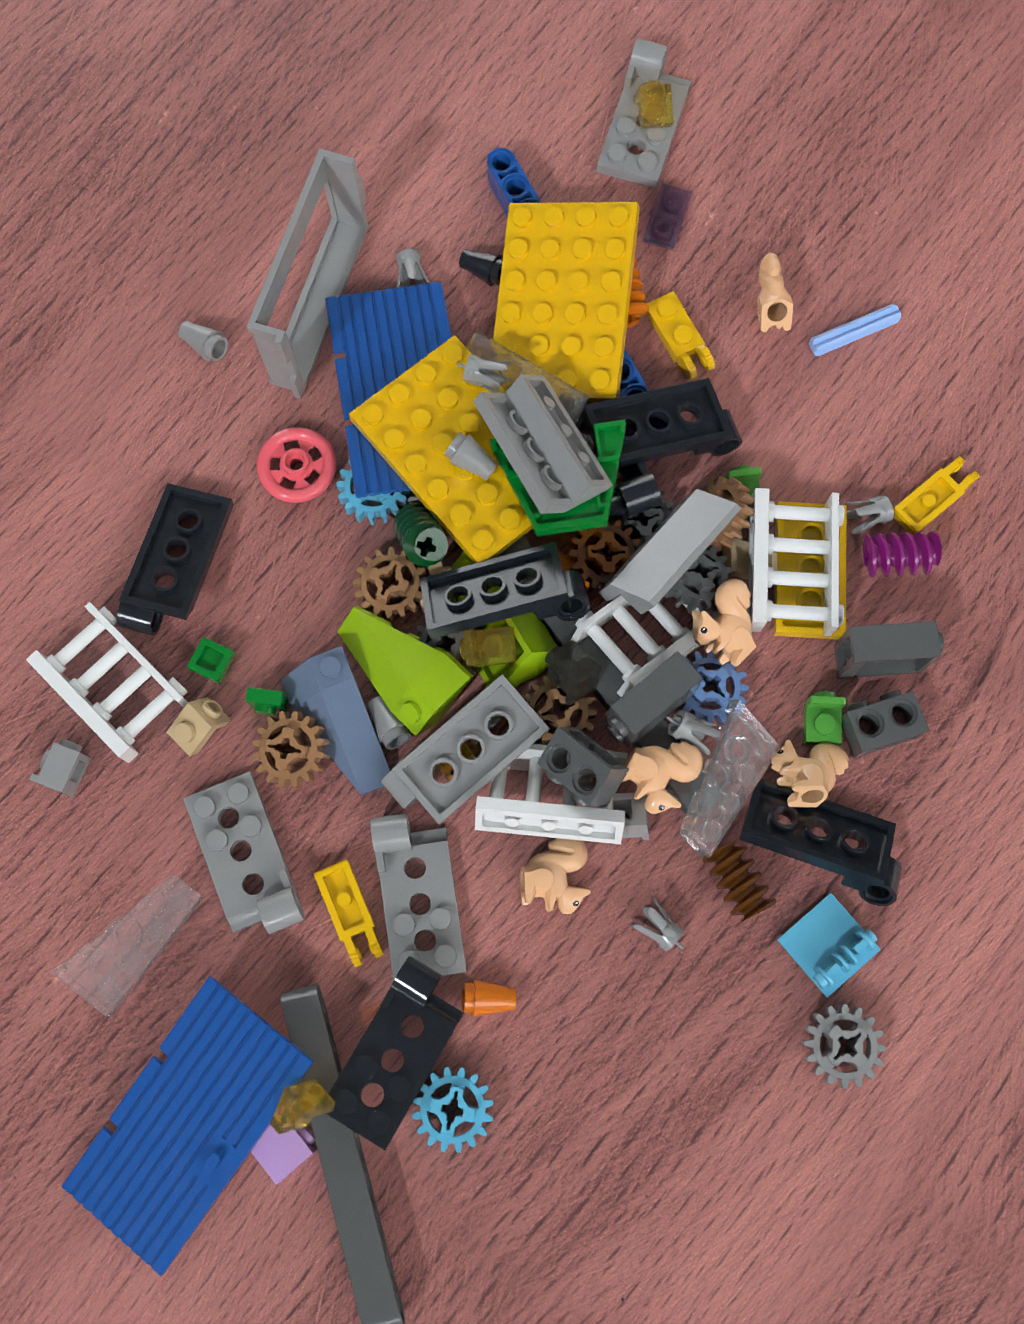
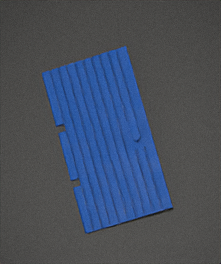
M441 282L325 298L333 353H345L346 358L335 360L344 420H350V412L452 337ZM355 425L345 427L356 498L410 490Z
M212 976L207 978L159 1046L160 1050L168 1056L166 1060L162 1062L156 1056H152L109 1117L118 1127L113 1133L103 1126L62 1184V1188L71 1194L76 1201L81 1203L86 1210L91 1212L96 1219L100 1220L106 1228L110 1229L116 1237L120 1238L127 1247H130L137 1256H140L160 1276L164 1275L315 1062Z

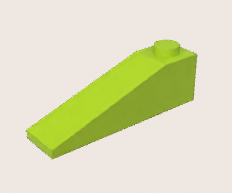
M463 552L451 567V570L474 564V562ZM492 587L488 590L487 593H495L498 590H500L501 587ZM459 596L458 601H463L467 596ZM533 612L482 625L478 630L484 631L489 635L487 639L482 641V645L490 648L489 652L481 653L480 655L486 663L485 665L476 663L477 670L487 687L503 674L515 688L542 674L560 653L545 625L538 620Z
M359 606L352 608L337 631L389 710L415 736L436 725L473 677L448 651L440 647L433 648L421 642L420 637L412 633L405 634L393 628L390 622Z

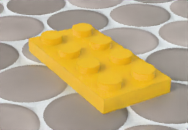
M782 501L777 503V505L824 508L825 505ZM843 505L845 511L843 525L839 526V604L844 606L843 624L831 636H823L824 621L774 618V636L839 640L846 632L847 505ZM776 519L775 538L824 540V522ZM777 552V571L824 574V554ZM774 585V604L824 607V588Z

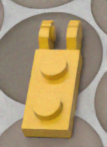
M674 291L647 303L649 307L646 314L673 361L678 363L688 380L697 376L696 367L690 358L693 354L697 356L706 371L715 368L712 354H710L708 347L705 346V342Z
M959 456L945 469L941 468L894 507V519L913 536L916 532L922 531L961 498L965 491L981 476L974 471L968 474L958 485L950 476L958 472L966 462Z
M345 859L313 873L341 942H344L354 967L363 965V958L352 937L363 932L367 936L372 954L376 958L383 956V949L374 930L376 926L349 860Z

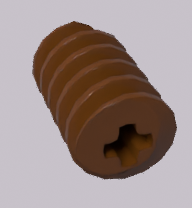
M734 840L703 857L702 861L703 863H716L709 874L710 876L722 875L723 878L716 887L717 889L730 890L723 898L724 903H737L730 914L731 916L743 915L742 922L770 908L777 901L775 898L763 899L762 896L769 890V886H756L755 883L762 876V873H749L748 870L755 863L754 858L742 859L741 856L747 851L748 847L747 845L735 846L734 843L737 840Z

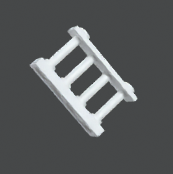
M755 488L752 494L755 501L749 505L750 508L755 510V514L749 516V523L751 525L749 527L748 589L751 593V605L747 612L751 618L752 632H761L767 621H771L772 618L824 621L823 636H831L843 624L844 606L839 604V526L843 525L845 511L844 506L839 505V493L832 492L824 508L775 505L774 501H769V489ZM773 519L824 522V540L775 538L774 534H769V522H773ZM773 551L824 554V574L774 571L773 567H768V555H772ZM772 585L823 587L824 607L773 604L772 600H767L768 588H771Z
M621 595L595 614L589 611L575 623L577 630L571 638L573 644L576 645L589 635L623 673L622 679L625 682L617 692L620 697H623L677 651L686 658L702 646L695 643L693 629L683 628L660 602L649 611L673 637L671 639L673 644L667 649L663 645L658 646L626 610L631 604ZM710 609L707 612L713 619L720 615L718 610L713 612ZM614 617L646 652L649 662L642 668L639 664L634 665L601 628L602 625Z
M89 602L84 607L96 619L55 656L51 654L46 657L36 650L26 660L119 758L130 763L139 754L132 746L136 741L134 737L172 701L176 700L182 707H185L188 701L183 696L188 691L174 677L169 681L165 679L114 626L117 623V619L105 606L98 610ZM107 629L118 643L80 678H73L69 681L63 674L67 669L65 665L103 630ZM129 652L141 666L101 703L96 702L92 705L85 697L89 693L88 689ZM152 676L165 690L124 728L120 726L115 729L108 721L112 717L111 713Z
M533 744L491 780L489 797L477 796L475 830L621 844L625 811L613 810V797L608 805L598 806V808L576 806L577 802L572 797L573 793L563 786L562 805L540 802L542 776L547 771L538 765L537 762L547 745ZM606 750L623 764L627 760L628 753ZM567 753V757H566V760H567V764H568V765H569V762H570V755H569V753ZM507 769L529 771L525 801L504 799Z

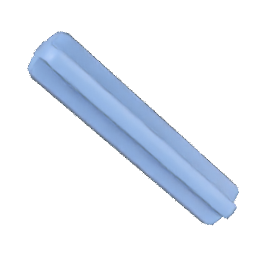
M891 304L812 337L809 347L813 355L820 356L898 323L902 317L901 312L896 304Z

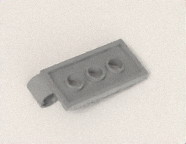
M637 38L625 77L624 88L598 160L596 172L657 189L692 82L662 73L668 46ZM657 95L661 100L653 103L649 102L645 97ZM647 120L653 126L644 129L639 127L637 122ZM638 146L644 152L634 155L628 151V148Z
M502 674L392 768V771L382 779L381 783L404 810L419 800L440 825L545 735L550 728ZM503 716L509 721V729L504 735L496 736L489 731L488 724L493 717ZM469 739L477 740L482 746L481 754L473 760H468L461 754L462 744ZM440 763H448L454 769L452 780L445 784L438 783L433 775L435 767Z
M249 771L183 798L232 932L236 933L259 922H263L267 932L273 934L305 920L301 906L302 903L253 774ZM228 809H236L239 813V821L232 828H224L221 824V816ZM239 842H248L251 846V855L245 861H236L233 856L234 847ZM252 875H260L264 881L262 891L256 895L248 894L245 889L246 880Z
M407 813L371 818V836L376 856L377 871L380 876L393 981L408 956L415 958L442 976L467 972L446 827L410 833ZM415 858L423 860L426 865L425 873L417 879L408 877L405 871L407 863ZM418 894L427 895L431 901L429 911L423 915L414 914L410 907L412 898ZM424 930L433 932L436 937L434 948L427 952L420 951L415 944L416 936Z

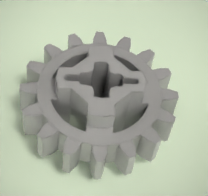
M839 1004L838 1013H836L832 1006H825V1017L819 1013L812 1015L813 1020L816 1022L815 1027L804 1026V1030L811 1034L810 1040L801 1041V1045L810 1047L811 1052L803 1057L804 1061H815L816 1065L811 1072L817 1076L825 1072L824 1083L832 1085L836 1078H838L839 1087L847 1089L851 1079L855 1086L861 1087L863 1086L861 1076L864 1075L867 1078L874 1079L876 1076L871 1067L873 1065L883 1066L884 1064L881 1059L877 1058V1052L886 1051V1046L877 1044V1039L884 1035L882 1030H872L871 1026L876 1019L874 1017L862 1019L863 1009L860 1007H855L850 1014L847 1004ZM848 1020L854 1024L846 1030H841L833 1022ZM821 1035L824 1037V1051L822 1053L820 1051ZM839 1038L849 1040L846 1044L849 1050L848 1053L838 1052L841 1047L838 1042ZM865 1039L867 1043L866 1055L863 1054V1041ZM841 1062H846L849 1066L853 1067V1070L839 1072L834 1070L833 1067L838 1066Z

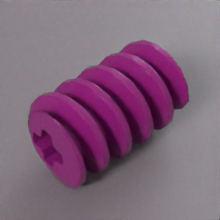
M930 531L927 535L924 532H916L913 536L908 532H903L900 536L896 533H889L886 537L880 533H876L872 538L869 534L864 536L863 559L870 577H875L877 567H881L884 577L889 576L891 567L895 568L897 576H902L905 566H908L910 575L915 576L920 565L922 566L923 573L930 575L932 565L938 566L941 561L942 545L940 536L936 531Z

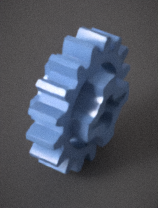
M712 650L707 653L705 658H702L698 651L695 652L693 663L688 659L686 660L703 679L694 695L683 703L684 708L682 710L692 713L697 719L703 718L705 721L712 723L714 719H717L720 725H724L727 721L726 714L735 718L739 713L735 706L743 707L747 701L740 696L749 690V686L740 684L746 677V672L737 673L735 671L737 666H733L731 663L728 664L726 662L721 665L718 662V658H714ZM704 667L716 668L718 671L706 670ZM730 680L732 685L731 698L729 697L731 694L726 690V682ZM711 683L715 685L716 689L714 691L711 690L706 693L703 690L705 685L709 686ZM701 706H713L715 710L703 709Z

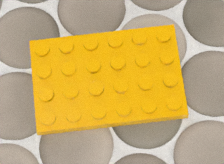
M638 202L509 203L491 360L511 362L505 370H492L506 376L507 382L504 384L499 383L505 391L510 388L521 374L544 375L560 401L601 402L619 398L640 213Z
M454 335L350 412L349 418L474 563L496 558L529 532L532 526L499 463L486 481L480 476L450 464V459L444 455L452 441L461 432L465 436L470 434L484 451L497 462L490 445V439H495L473 402L481 392H492L481 385L477 386L463 381L465 368L457 366V363L466 365L467 359L472 353ZM502 387L497 390L500 393L506 392Z

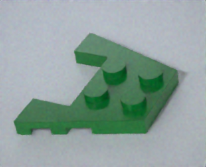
M625 420L594 424L598 458L596 459L613 485L608 490L565 513L541 514L496 439H490L491 450L536 536L606 527L608 525L626 432Z

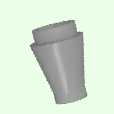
M185 321L179 328V338L188 343L204 360L216 362L221 360L226 354L228 340L221 331L200 326L190 321Z
M460 432L444 454L450 459V464L480 476L486 481L498 466V463L484 451L470 434L465 436Z
M381 696L372 699L368 703L380 744H384L390 750L398 748L410 740L411 733L409 729L389 710Z

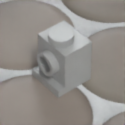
M62 739L60 744L54 742L51 750L45 752L41 759L39 775L32 773L29 780L74 797L91 758L81 753V745Z
M635 792L615 793L613 796V810L625 811L626 819L622 838L642 837V840H649L648 813L644 808L646 794L639 800H634L633 795Z

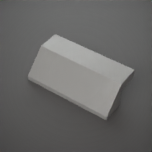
M521 374L505 393L481 392L473 401L541 514L565 513L608 490L613 485L544 375Z
M696 489L677 505L598 593L607 602L621 595L640 614L645 613L656 606L742 508L737 503Z

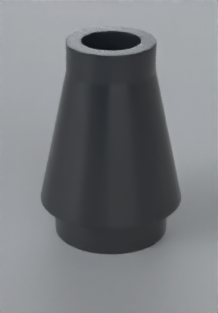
M465 249L460 256L459 267L467 270L489 286H500L503 256L501 254Z

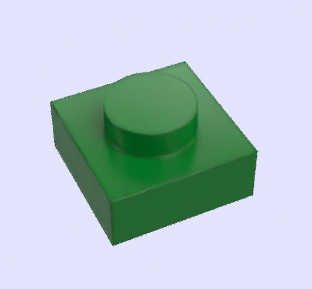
M202 637L187 668L220 685L236 653Z
M247 688L245 701L251 708H254V713L264 716H275L276 712L287 711L288 698L282 691Z

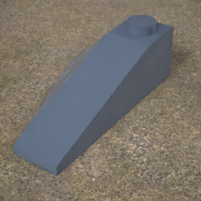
M340 646L307 659L281 679L292 711L302 712L303 719L306 716L314 717L316 720L313 727L318 725L325 728L320 738L329 740L330 744L324 746L323 749L330 755L331 759L362 796L384 788L381 781L390 772V768L343 647Z

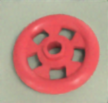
M291 427L273 434L263 444L257 457L256 468L259 481L269 494L285 502L301 503L316 498L329 487L335 476L337 464L334 449L323 435L309 428ZM298 440L299 449L285 450V443ZM316 447L322 457L313 461L308 451ZM271 458H281L280 470H270ZM300 462L303 464L302 468L298 470L291 469L294 463ZM315 470L320 476L310 485L305 479ZM283 478L296 482L294 488L288 489L281 486Z

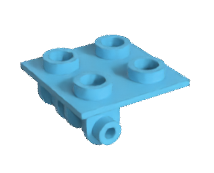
M829 893L777 939L826 998L881 950L875 943L878 939L869 929L864 931L832 893Z

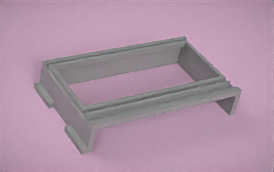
M320 148L246 326L248 331L254 334V341L270 377L269 383L292 390L294 397L298 399L302 398L329 329L325 298L332 296L340 297L343 294L369 228L364 206L366 195L363 179L358 176L355 158ZM324 187L332 218L287 330L283 331L267 326Z

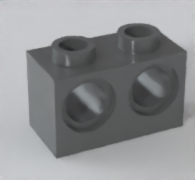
M895 690L880 696V702L869 705L867 700H863L847 706L848 712L842 716V729L853 758L920 738L929 732L914 691L901 694L900 690ZM892 709L900 710L904 714L905 724H900L894 720ZM860 719L866 720L872 725L873 733L871 735L865 734L860 730L858 724Z
M558 727L537 762L538 765L547 771L546 776L552 782L569 789L573 793V799L585 807L608 805L629 771L627 766L577 727ZM567 753L570 755L569 765L566 760ZM594 773L597 779L595 787L592 782V777Z

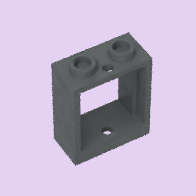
M936 621L849 627L834 645L838 679L921 673L941 656L944 650V638L942 633L937 630Z
M677 651L610 706L606 723L609 725L606 728L607 732L619 745L624 742L630 749L667 716L692 697L703 678L682 654Z

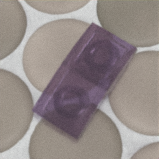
M661 184L643 242L674 250L692 197V191Z

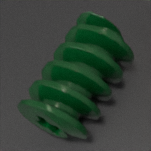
M410 503L398 511L394 518L393 526L407 558L412 563L425 567L440 562L447 554L448 541L436 518L422 503Z

